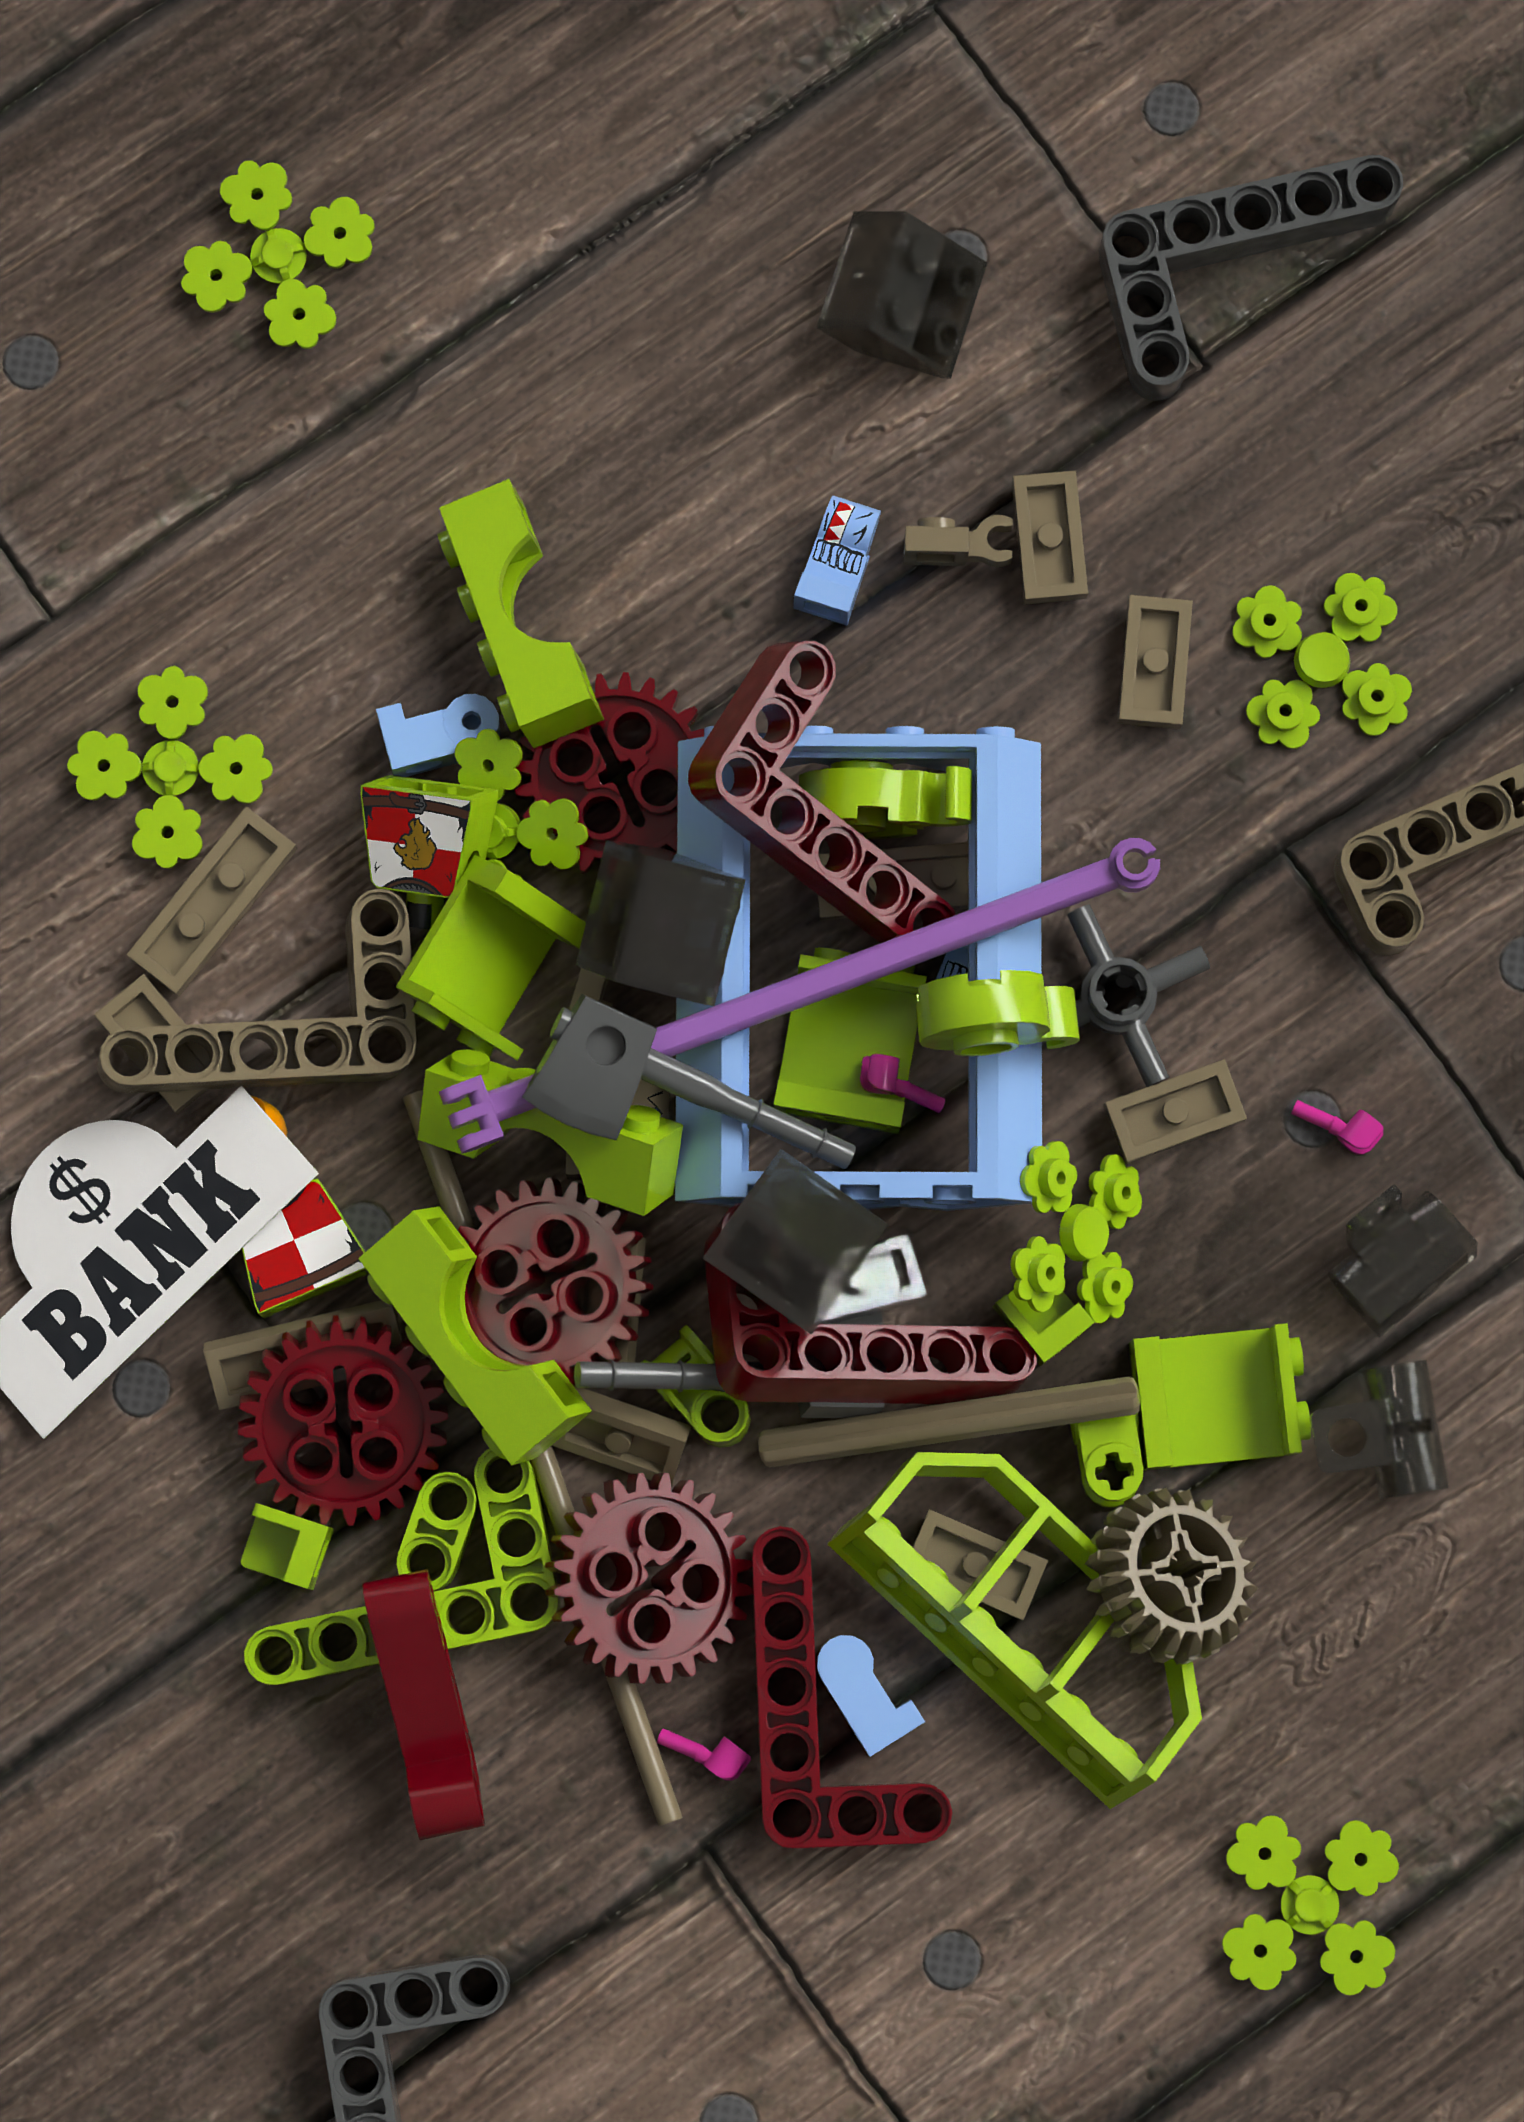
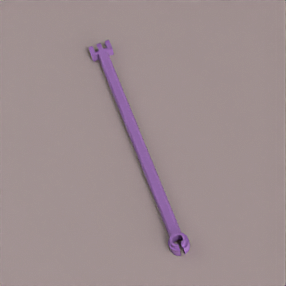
M1141 838L1125 839L1113 848L1110 856L1106 859L657 1027L651 1048L672 1057L1112 890L1121 889L1125 892L1134 893L1143 891L1155 881L1160 870V859H1148L1147 867L1143 872L1132 874L1124 868L1123 857L1130 852L1140 853L1144 858L1150 857L1155 853L1156 848L1150 842ZM534 1074L487 1091L481 1075L439 1091L443 1105L457 1103L469 1097L472 1105L448 1116L452 1129H457L477 1121L481 1131L467 1134L457 1140L462 1154L505 1139L499 1122L536 1108L522 1098Z

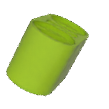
M443 1472L435 1474L424 1483L398 1551L396 1565L399 1575L411 1573L410 1561L415 1550L424 1545H435L444 1554L445 1568L440 1577L431 1581L434 1592L443 1590L452 1583L458 1572L479 1512L477 1490L471 1481L458 1473ZM456 1484L462 1487L466 1493V1509L456 1519L449 1521L441 1520L433 1512L432 1497L441 1486Z

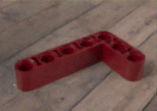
M816 641L776 643L767 647L759 655L694 757L688 770V784L691 793L707 809L880 943L912 932L913 922L918 913L921 915L923 927L956 915L955 910L948 902L780 771L781 766L831 689L836 677V664L830 651ZM794 657L798 660L801 667V678L797 685L790 676V664ZM760 710L765 713L768 721V729L763 739L756 729V718ZM727 763L734 772V784L729 792L724 788L722 782V771ZM775 801L778 802L782 810V821L777 830L770 819L771 808ZM823 839L827 841L830 849L829 859L825 866L821 864L819 859V846ZM871 876L874 878L877 886L876 896L872 903H870L866 894V885Z
M744 1202L729 1208L705 1243L704 1259L716 1375L719 1385L728 1395L736 1400L746 1402L944 1404L1015 1393L1032 1374L1037 1365V1353L1017 1329L1009 1327L788 1323L778 1228L775 1219L769 1211L758 1204ZM731 1234L744 1238L751 1249L742 1248L737 1245L731 1238ZM737 1293L751 1298L758 1310L744 1306L738 1299ZM743 1354L752 1355L757 1358L763 1365L764 1371L756 1370L749 1366L744 1360ZM805 1355L814 1356L819 1359L824 1365L826 1372L813 1368ZM867 1356L880 1360L886 1367L887 1373L874 1368ZM929 1357L941 1361L947 1368L948 1373L937 1370L930 1362ZM990 1358L997 1359L1007 1368L1008 1374L997 1370Z
M779 1526L768 1529L756 1541L752 1556L762 1818L766 1833L772 1841L788 1848L914 1844L937 1840L945 1834L951 1824L952 1808L950 1800L944 1792L932 1784L912 1782L820 1786L811 1553L808 1542L803 1535L793 1528ZM786 1538L794 1542L798 1547L800 1562L797 1568L790 1574H774L764 1565L762 1558L763 1549L771 1540ZM782 1602L790 1603L797 1607L803 1619L802 1629L799 1634L793 1639L786 1641L777 1640L772 1637L765 1625V1616L768 1610L775 1604ZM784 1667L793 1668L800 1672L806 1685L805 1693L801 1700L790 1706H783L774 1702L769 1696L767 1688L768 1680L772 1673ZM781 1734H797L807 1743V1760L797 1770H781L771 1760V1745ZM921 1793L929 1794L939 1803V1820L929 1830H913L905 1822L903 1815L904 1806L914 1795ZM854 1796L865 1797L870 1800L876 1813L875 1821L871 1828L859 1834L849 1833L844 1830L838 1819V1812L842 1803ZM788 1799L802 1801L807 1805L811 1814L810 1824L806 1831L793 1837L780 1833L773 1823V1813L777 1805Z

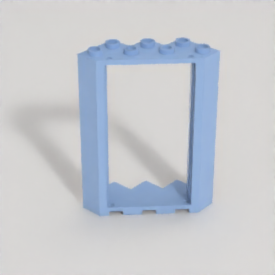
M714 726L704 728V737L678 741L676 1020L750 993V841L702 805L693 796L688 784L690 765ZM807 726L781 768L809 763L830 766L832 763L840 761L868 760L885 762L891 765L905 763L946 771L947 766L969 768L972 770V822L968 824V910L1041 883V743L1015 738V729L998 726L982 727L976 730V734H924V729L920 727L896 726L887 728L886 734L833 733V728L827 726ZM758 733V734H759V735L761 736V738L763 739L766 733ZM727 763L722 771V782L724 788L729 792L734 784V772ZM1041 918L969 944L968 981L1000 979V970L1032 971L1041 974ZM749 1028L676 1055V1060L703 1071L730 1088L749 1096ZM1042 1042L1019 1045L1017 1049L999 1054L968 1056V1172L749 1171V1129L747 1124L676 1096V1122L683 1124L675 1181V1201L729 1207L738 1203L750 1202L758 1204L766 1210L816 1206L856 1211L892 1207L952 1211L1032 1204V1197L1027 1196L1022 1191L1020 1176L1022 1170L1027 1165H1030L1029 1152L1032 1147L1042 1146Z

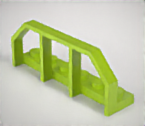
M915 1453L900 1466L873 1501L844 1524L827 1545L1109 1809L1155 1783L1202 1720L1193 1661L1188 1664L1177 1665L1173 1659L1164 1662L1174 1725L1145 1764H1143L1138 1759L1136 1751L1127 1742L1113 1736L1091 1715L1088 1706L1080 1698L1067 1693L1063 1689L1114 1622L1111 1615H1095L1050 1675H1048L1044 1671L1041 1662L1033 1654L1020 1649L996 1626L993 1617L985 1609L978 1606L1037 1530L1043 1533L1092 1580L1099 1577V1574L1085 1565L1089 1556L1097 1552L1098 1549L1076 1525L1000 1454ZM914 1476L984 1478L1025 1517L964 1595L949 1582L946 1573L938 1565L925 1560L901 1537L898 1528L891 1521L882 1517Z

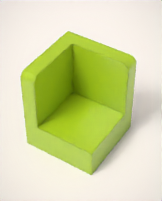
M1014 1290L1004 1295L993 1305L995 1311L1008 1327L1017 1329L1037 1353V1363L1040 1367L1095 1323L1078 1302L1074 1305L1064 1292L1054 1295L1052 1306L1045 1312L1033 1311L1027 1300H1019L1015 1296Z
M255 1503L252 1515L256 1517L241 1558L242 1566L285 1582L314 1590L334 1529Z

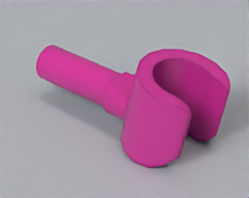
M882 1054L863 1057L860 1083L865 1091L876 1094H894L901 1098L905 1097L937 1113L943 1109L945 1104L944 1098L910 1083V1081L897 1079L899 1058Z
M1297 1100L1291 1113L1328 1130V1133L1335 1135L1349 1151L1356 1155L1370 1152L1383 1136L1382 1124L1361 1109L1355 1113L1347 1124L1337 1116H1332Z
M664 1728L657 1739L658 1744L695 1759L694 1761L703 1764L716 1776L726 1781L737 1779L751 1761L750 1755L725 1736L712 1752L703 1745Z

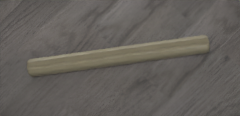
M1122 1377L766 1429L759 1433V1454L765 1466L776 1467L1115 1418L1138 1413L1140 1410V1397L1134 1378Z

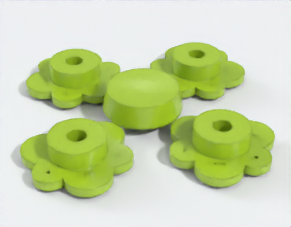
M244 161L238 168V175H231L223 180L220 186V194L223 201L231 206L230 216L235 223L246 224L250 221L256 229L265 231L252 245L251 261L244 254L232 253L231 246L225 241L214 242L210 249L204 246H195L189 249L184 257V266L188 273L182 278V288L188 295H196L197 303L202 310L215 313L222 310L227 301L238 303L244 299L246 289L243 283L249 280L254 268L261 278L274 284H280L276 293L277 299L269 300L264 306V314L271 321L269 326L271 340L281 347H289L297 342L301 348L311 349L317 345L318 335L327 334L334 329L337 318L333 308L325 304L327 295L321 286L312 285L306 289L305 285L296 279L306 263V249L314 256H324L326 264L333 269L341 268L347 260L351 263H362L372 253V243L368 236L374 232V221L369 215L360 214L359 206L352 198L339 197L331 203L329 209L320 206L312 211L310 219L313 226L306 231L304 243L297 234L290 230L282 228L272 229L279 222V211L287 210L293 201L290 191L285 188L287 184L286 171L277 163H266L259 167L254 161ZM257 193L263 195L259 200L253 199V196ZM339 232L346 234L342 239H338L335 236ZM214 275H222V278L220 280H212V277ZM296 314H305V317L303 319H295Z
M1346 573L1340 576L1335 583V594L1327 597L1324 602L1325 613L1333 617L1331 623L1332 633H1314L1302 641L1301 629L1296 624L1302 615L1301 607L1295 602H1286L1283 591L1278 587L1272 585L1264 586L1256 593L1255 598L1245 597L1238 602L1236 612L1240 618L1235 622L1232 629V636L1235 642L1245 648L1254 647L1255 653L1264 659L1272 657L1277 649L1280 651H1291L1296 648L1294 666L1296 672L1303 680H1292L1285 686L1278 680H1269L1262 688V695L1256 696L1249 701L1246 708L1247 718L1253 725L1260 727L1258 736L1264 744L1272 745L1279 740L1286 748L1298 749L1306 743L1309 737V728L1315 726L1320 719L1318 708L1310 704L1312 701V690L1309 685L1317 688H1328L1343 680L1342 691L1348 699L1342 705V713L1349 720H1358L1359 728L1368 736L1383 734L1387 730L1389 723L1398 725L1405 721L1408 710L1404 703L1409 699L1412 692L1411 683L1405 676L1400 674L1390 675L1389 669L1381 663L1371 665L1367 673L1361 670L1348 673L1350 654L1344 642L1353 641L1358 636L1366 642L1376 641L1381 635V627L1391 624L1397 616V605L1391 597L1384 595L1385 584L1381 579L1371 577L1364 581L1361 576L1355 573ZM1355 604H1363L1365 611H1358ZM1271 618L1274 621V625H1266L1263 619ZM1371 694H1379L1382 700L1380 702L1374 701ZM1287 708L1290 715L1282 716L1279 709Z
M177 666L167 667L163 671L162 677L158 675L146 676L138 685V695L144 703L139 710L141 721L146 725H156L159 734L168 739L151 747L146 753L143 763H141L140 758L134 752L128 751L129 744L125 736L115 733L106 738L105 735L98 731H88L80 737L77 744L79 754L72 755L67 763L69 772L77 777L76 789L78 793L86 800L95 801L102 798L105 794L112 799L123 797L127 791L126 782L137 779L141 771L147 785L156 793L164 795L156 800L153 810L145 808L136 814L135 823L140 830L135 833L132 839L133 850L139 857L143 859L155 858L157 864L164 869H171L176 866L179 858L182 860L194 859L202 851L203 842L200 835L196 832L201 826V817L195 810H184L180 799L175 797V795L182 794L192 787L198 773L204 781L213 784L212 793L217 800L228 801L234 796L237 801L243 804L254 803L261 797L263 792L261 781L269 779L273 773L270 761L262 758L264 746L255 735L244 734L235 741L229 736H220L213 744L214 752L203 756L199 763L196 754L188 745L175 740L185 734L188 725L198 726L204 721L205 712L201 705L208 696L207 685L201 678L197 676L185 677L183 671ZM172 699L178 700V705L174 708L168 707V703ZM109 763L110 767L107 771H100L101 764ZM234 766H242L241 773H232ZM167 829L174 830L171 838L163 837Z
M490 728L480 731L477 738L468 737L461 740L455 748V758L458 764L462 766L458 772L459 783L461 785L498 789L499 801L503 797L505 789L512 790L518 787L521 782V774L516 769L522 761L523 754L520 745L509 738L500 740L498 733ZM489 760L493 762L494 768L490 767ZM562 798L551 804L545 800L535 801L529 808L530 817L520 821L517 813L505 804L497 803L486 858H489L487 861L507 869L497 859L507 856L520 842L524 847L531 849V859L538 866L552 863L559 869H568L576 865L580 858L579 846L587 841L588 830L582 823H578L579 811L571 800ZM553 828L557 830L558 836L554 835Z
M1051 1141L1045 1147H1032L1029 1152L1030 1165H1027L1022 1170L1020 1176L1022 1191L1027 1196L1032 1197V1206L1036 1212L1047 1213L1051 1210L1053 1212L1065 1213L1059 1228L1061 1246L1053 1243L1047 1244L1043 1237L1033 1236L1028 1240L1027 1248H1019L1012 1255L1011 1270L1017 1278L1014 1284L1015 1296L1019 1300H1027L1033 1311L1045 1312L1049 1310L1053 1304L1054 1295L1061 1294L1065 1288L1064 1265L1066 1254L1073 1261H1083L1082 1273L1084 1278L1077 1285V1294L1082 1301H1086L1085 1311L1095 1323H1104L1109 1317L1120 1318L1125 1310L1124 1301L1132 1292L1133 1279L1127 1269L1121 1268L1122 1261L1118 1253L1107 1252L1103 1255L1102 1252L1108 1243L1109 1227L1121 1229L1126 1224L1127 1217H1135L1140 1212L1142 1197L1139 1192L1138 1171L1132 1166H1126L1125 1161L1119 1155L1110 1154L1105 1156L1101 1162L1100 1171H1094L1089 1177V1188L1093 1192L1089 1206L1075 1204L1070 1207L1072 1189L1077 1180V1170L1074 1165L1069 1163L1067 1146L1060 1141Z
M1269 1815L1260 1819L1256 1826L1252 1823L1240 1824L1235 1833L1238 1843L1233 1844L1226 1854L1227 1865L1234 1873L1245 1875L1246 1884L1254 1890L1263 1889L1268 1882L1276 1887L1287 1886L1281 1899V1911L1285 1921L1274 1919L1266 1923L1262 1916L1251 1914L1244 1919L1243 1928L1235 1927L1228 1930L1223 1936L1222 1948L1225 1954L1233 1959L1229 1966L1231 1975L1237 1980L1249 1978L1251 1983L1260 1990H1271L1279 1984L1282 1976L1281 1971H1289L1296 1964V1955L1289 1949L1293 1941L1292 1928L1297 1932L1308 1935L1318 1934L1327 1930L1325 1944L1328 1950L1321 1955L1320 1966L1326 1973L1334 1974L1333 1982L1337 1990L1345 1995H1355L1361 1992L1365 1985L1371 1988L1382 1986L1386 1979V1973L1383 1968L1393 1962L1395 1947L1388 1938L1376 1936V1928L1369 1921H1358L1353 1928L1344 1923L1333 1925L1339 1912V1898L1334 1888L1348 1891L1355 1887V1890L1360 1895L1371 1896L1377 1891L1378 1882L1387 1883L1393 1880L1398 1874L1399 1863L1397 1858L1388 1851L1391 1847L1389 1834L1381 1830L1371 1832L1367 1824L1358 1820L1349 1821L1344 1824L1340 1830L1339 1839H1333L1325 1846V1856L1332 1862L1327 1873L1328 1882L1321 1877L1312 1875L1295 1879L1296 1866L1292 1860L1300 1855L1301 1844L1296 1838L1287 1837L1288 1828L1281 1818ZM1263 1847L1269 1850V1857L1265 1860L1260 1859L1258 1854L1259 1850ZM1358 1853H1362L1365 1856V1861L1362 1865L1355 1863L1354 1859ZM1257 1945L1265 1947V1953L1260 1957H1257L1254 1953ZM1355 1950L1361 1953V1958L1358 1962H1352L1350 1958L1351 1953Z

